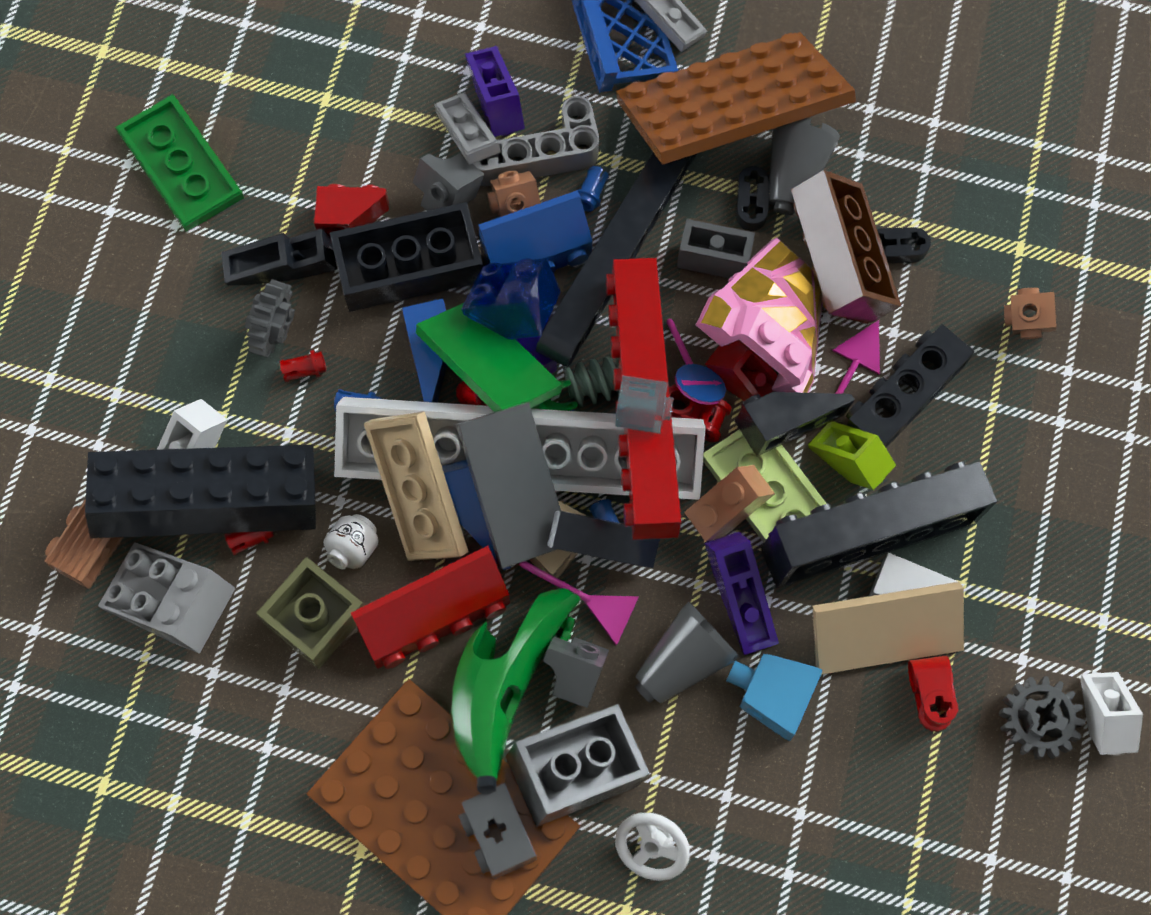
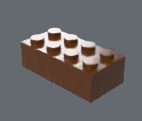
M823 170L791 189L795 202L793 205L794 211L801 221L804 231L803 241L810 251L813 261L812 270L819 281L823 294L822 303L828 314L869 324L902 307L863 184Z

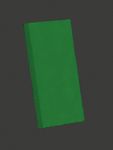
M174 94L115 127L119 136L185 232L190 231L244 199L243 192Z
M474 299L416 324V334L493 412L525 402H529L530 408L561 393L562 384L510 333L507 336L501 334L500 330L503 327L500 324L496 328L489 323L475 319L474 316L468 315Z

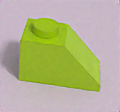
M834 421L828 423L808 444L815 454L849 482L873 491L896 466L878 435Z

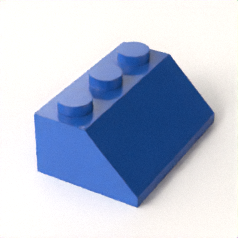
M578 190L479 224L482 258L489 275L501 281L502 286L503 284L508 285L505 289L515 288L521 285L524 280L536 276L539 278L549 276L556 269L567 265H580L592 253L593 241Z

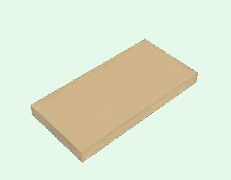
M425 411L377 418L365 422L364 426L407 560L455 558L467 554L469 551Z
M953 582L814 605L813 623L816 667L823 670L822 674L964 651L963 586L960 582Z

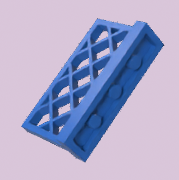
M572 0L599 92L612 91L614 84L651 80L657 78L662 73L678 71L668 37L649 18L647 13L644 15L630 6L634 0H627L626 3L621 0ZM604 2L620 10L614 19L602 12L601 6ZM624 13L639 22L634 31L618 22ZM644 25L656 32L657 38L654 43L638 34ZM613 29L628 37L623 46L610 39L609 34ZM632 41L648 49L643 58L627 50ZM654 53L665 60L666 66L656 67L647 62V60ZM621 57H624L637 65L634 71L620 72L617 62Z

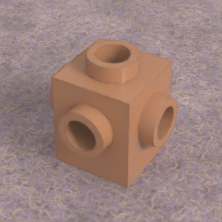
M508 171L498 175V179L490 181L493 192L487 193L491 212H497L499 217L540 203L536 180L530 171L519 174L517 171Z
M1039 288L1018 289V295H1011V305H1004L1005 326H1012L1013 334H1020V339L1042 338V332L1056 331L1054 292L1039 293ZM1033 310L1036 312V315L1029 318L1024 316V312Z

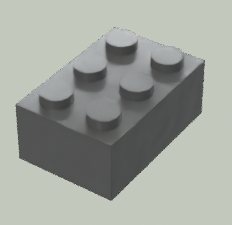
M618 704L517 741L505 756L536 827L634 789L650 775Z

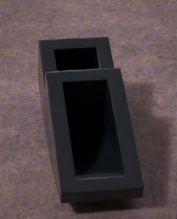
M322 229L292 238L281 233L222 252L224 281L228 286L270 283L272 279L279 282L337 270L331 237Z
M555 510L547 547L653 568L660 539L633 540L632 526Z

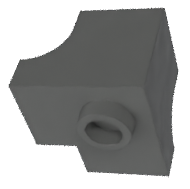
M429 153L420 158L412 183L424 192L421 206L429 211L460 203H469L475 199L484 173L473 164H468L465 157L460 153L449 159H441Z
M553 637L543 662L552 667L556 675V684L552 695L588 708L609 649L574 637L572 643Z

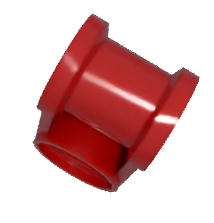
M676 384L669 387L670 401L680 400L686 405L684 410H677L671 406V417L704 419L705 441L718 442L721 437L719 430L725 416H729L732 411L730 404L724 400L711 405L699 404L683 395ZM712 415V416H713L712 421H711V422H708L710 416Z
M948 656L908 661L909 682L914 693L920 723L926 729L933 732L945 730L958 712L952 667ZM934 705H937L940 711L945 710L942 718L939 717L938 712H931V708Z

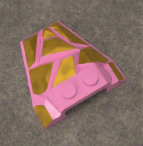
M775 238L754 255L741 272L729 278L727 285L714 292L708 298L696 326L721 347L737 340L742 341L779 373L772 387L773 391L809 393L815 377L823 294L812 268L783 242Z

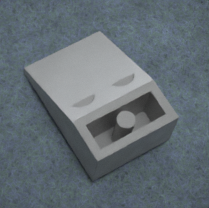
M134 542L98 607L176 645L200 654L236 588L211 569Z

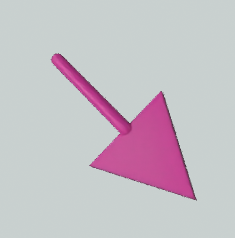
M879 320L832 350L852 361L835 394L844 393L858 365L880 374Z

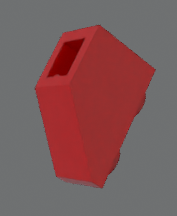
M341 184L317 186L314 218L316 230L322 229L330 236V232L374 223L389 210L387 190L375 185H364L362 187H345Z

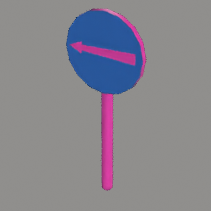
M668 319L667 325L686 365L677 370L675 375L676 386L683 395L692 401L706 405L717 404L725 396V383L713 370L702 365L693 364L673 320Z

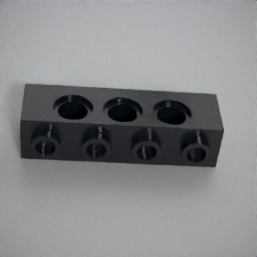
M943 324L934 333L927 330L915 344L918 349L911 356L905 353L892 368L895 373L888 380L881 377L869 391L872 396L864 404L859 400L846 414V417L849 419L847 426L878 435L885 448H887L968 364L975 351ZM922 361L932 362L937 369H927L922 364ZM905 384L910 386L914 393H904L899 388V385ZM884 408L889 411L891 417L883 418L877 414L875 409Z

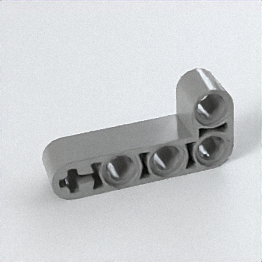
M581 96L568 98L562 105V129L497 140L500 153L472 164L484 173L480 186H491V180L498 179V175L508 171H517L518 174L530 171L533 177L536 178L593 166L598 159L599 135L590 102ZM580 116L582 119L574 120L571 117ZM580 145H587V146H589L590 148H588V149H580V148H578V146H580ZM547 151L557 152L554 155L544 154ZM513 157H522V158H524V159L521 160V161H513V160H511V158H513Z

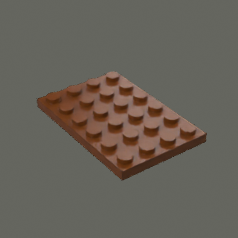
M801 32L788 33L780 39L767 43H756L749 49L736 53H725L720 58L705 63L697 62L690 65L689 68L680 71L662 73L657 78L645 82H634L626 88L616 91L619 105L662 165L856 102L855 89Z
M410 679L403 684L306 793L441 915H508L580 829V825L568 815L536 827L511 768L502 759L497 786L505 783L535 851L537 860L495 880L491 871L483 874L474 854V851L481 849L475 834L467 837L458 816L465 813L461 802L481 794L477 790V778L467 768L456 746L451 714ZM496 823L490 825V834L485 836V838L493 837L496 843L502 841V832L506 828L499 829Z

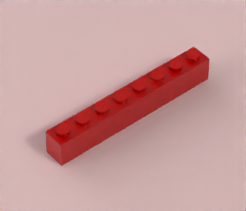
M657 258L613 259L612 274H606L607 296L613 295L614 305H608L609 327H616V336H611V357L618 358L619 368L613 369L614 391H621L622 401H616L617 424H624V435L618 436L619 457H626L627 469H621L622 492L629 491L630 503H624L625 526H632L633 540L679 538L681 513ZM629 384L650 387L651 384L656 385L655 394H650V390L631 388Z

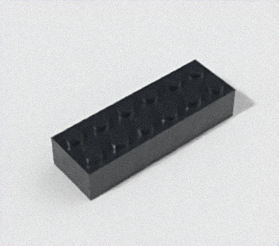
M313 444L88 452L85 517L90 538L316 529Z
M964 461L947 467L944 473L933 476L932 472H926L914 477L911 480L912 483L900 486L898 482L891 483L880 488L878 494L866 497L865 493H859L847 498L843 505L832 508L831 504H824L811 510V515L798 518L794 514L778 520L776 526L768 534V538L761 547L776 588L975 525L998 502L980 461L970 465H966Z

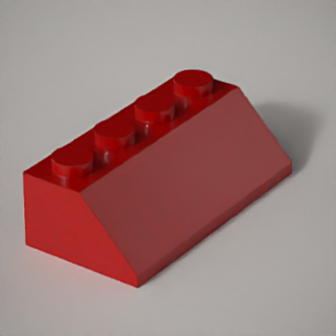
M486 546L351 612V615L377 669L383 666L386 669H390L403 663L406 660L405 655L417 649L419 652L428 651L440 643V638L450 633L456 636L468 631L473 627L472 622L484 616L487 619H491L502 614L506 610L505 606L510 604V596L489 547Z

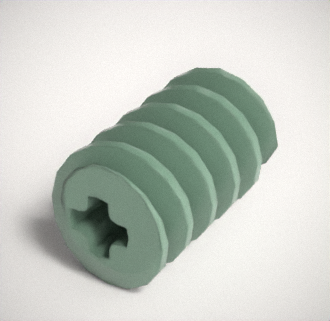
M604 356L602 367L596 359H590L588 370L582 362H577L574 373L570 367L563 366L565 380L572 382L567 387L570 399H574L578 403L579 408L583 407L584 396H588L593 405L597 404L598 393H602L607 402L611 401L612 390H614L613 369L619 368L618 358H616V364H614L610 356ZM616 391L621 398V391Z

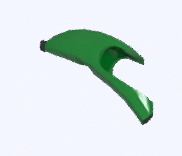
M561 588L539 594L527 613L511 647L502 657L494 659L496 638L488 631L487 622L482 624L473 633L462 653L453 684L451 718L456 746L467 768L477 778V790L483 795L497 790V778L504 750L519 704L553 637L567 616L581 600L576 593L568 589Z

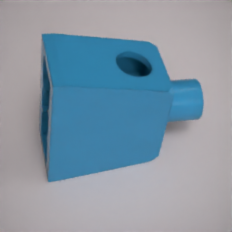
M763 654L756 670L735 661L726 681L746 690L739 706L742 710L784 739L791 741L799 727L823 670L770 654Z

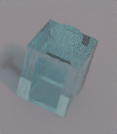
M623 375L615 426L660 433L662 420L670 421L674 399L666 397L668 382Z

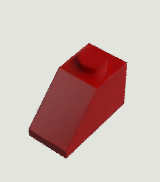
M740 340L722 347L719 345L705 363L709 369L720 376L725 383L726 389L743 401L757 394L763 397L775 392L772 390V387L778 375L768 363Z

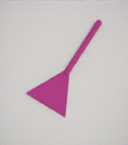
M526 561L519 563L520 567L551 584L576 593L585 602L615 646L618 644L639 596L587 595Z

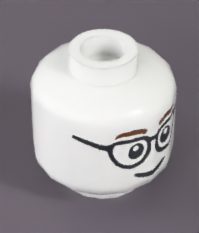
M358 514L340 517L323 541L325 550L328 553L327 558L329 562L339 569H345L346 567L351 569L361 568L379 543L375 525L366 517Z

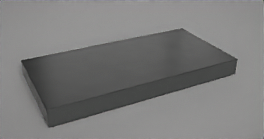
M529 402L456 424L499 568L503 569L558 550L547 547L555 510L561 511Z

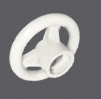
M637 813L626 818L617 829L615 836L616 850L623 863L635 874L646 879L663 881L675 878L686 868L690 857L688 841L681 829L666 817L654 813ZM636 827L642 842L640 844L641 849L632 856L627 846V835L632 828ZM673 840L675 841L677 847H675L672 844ZM660 856L676 861L672 866L664 869H654L643 865L649 858H658Z

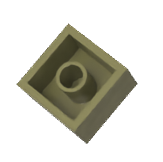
M306 557L256 614L267 628L319 670L354 630L356 624L351 612L363 607L364 604Z

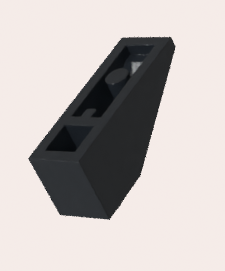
M772 392L763 397L757 394L741 404L742 409L735 419V423L755 455L759 456L843 417L855 399L851 394Z

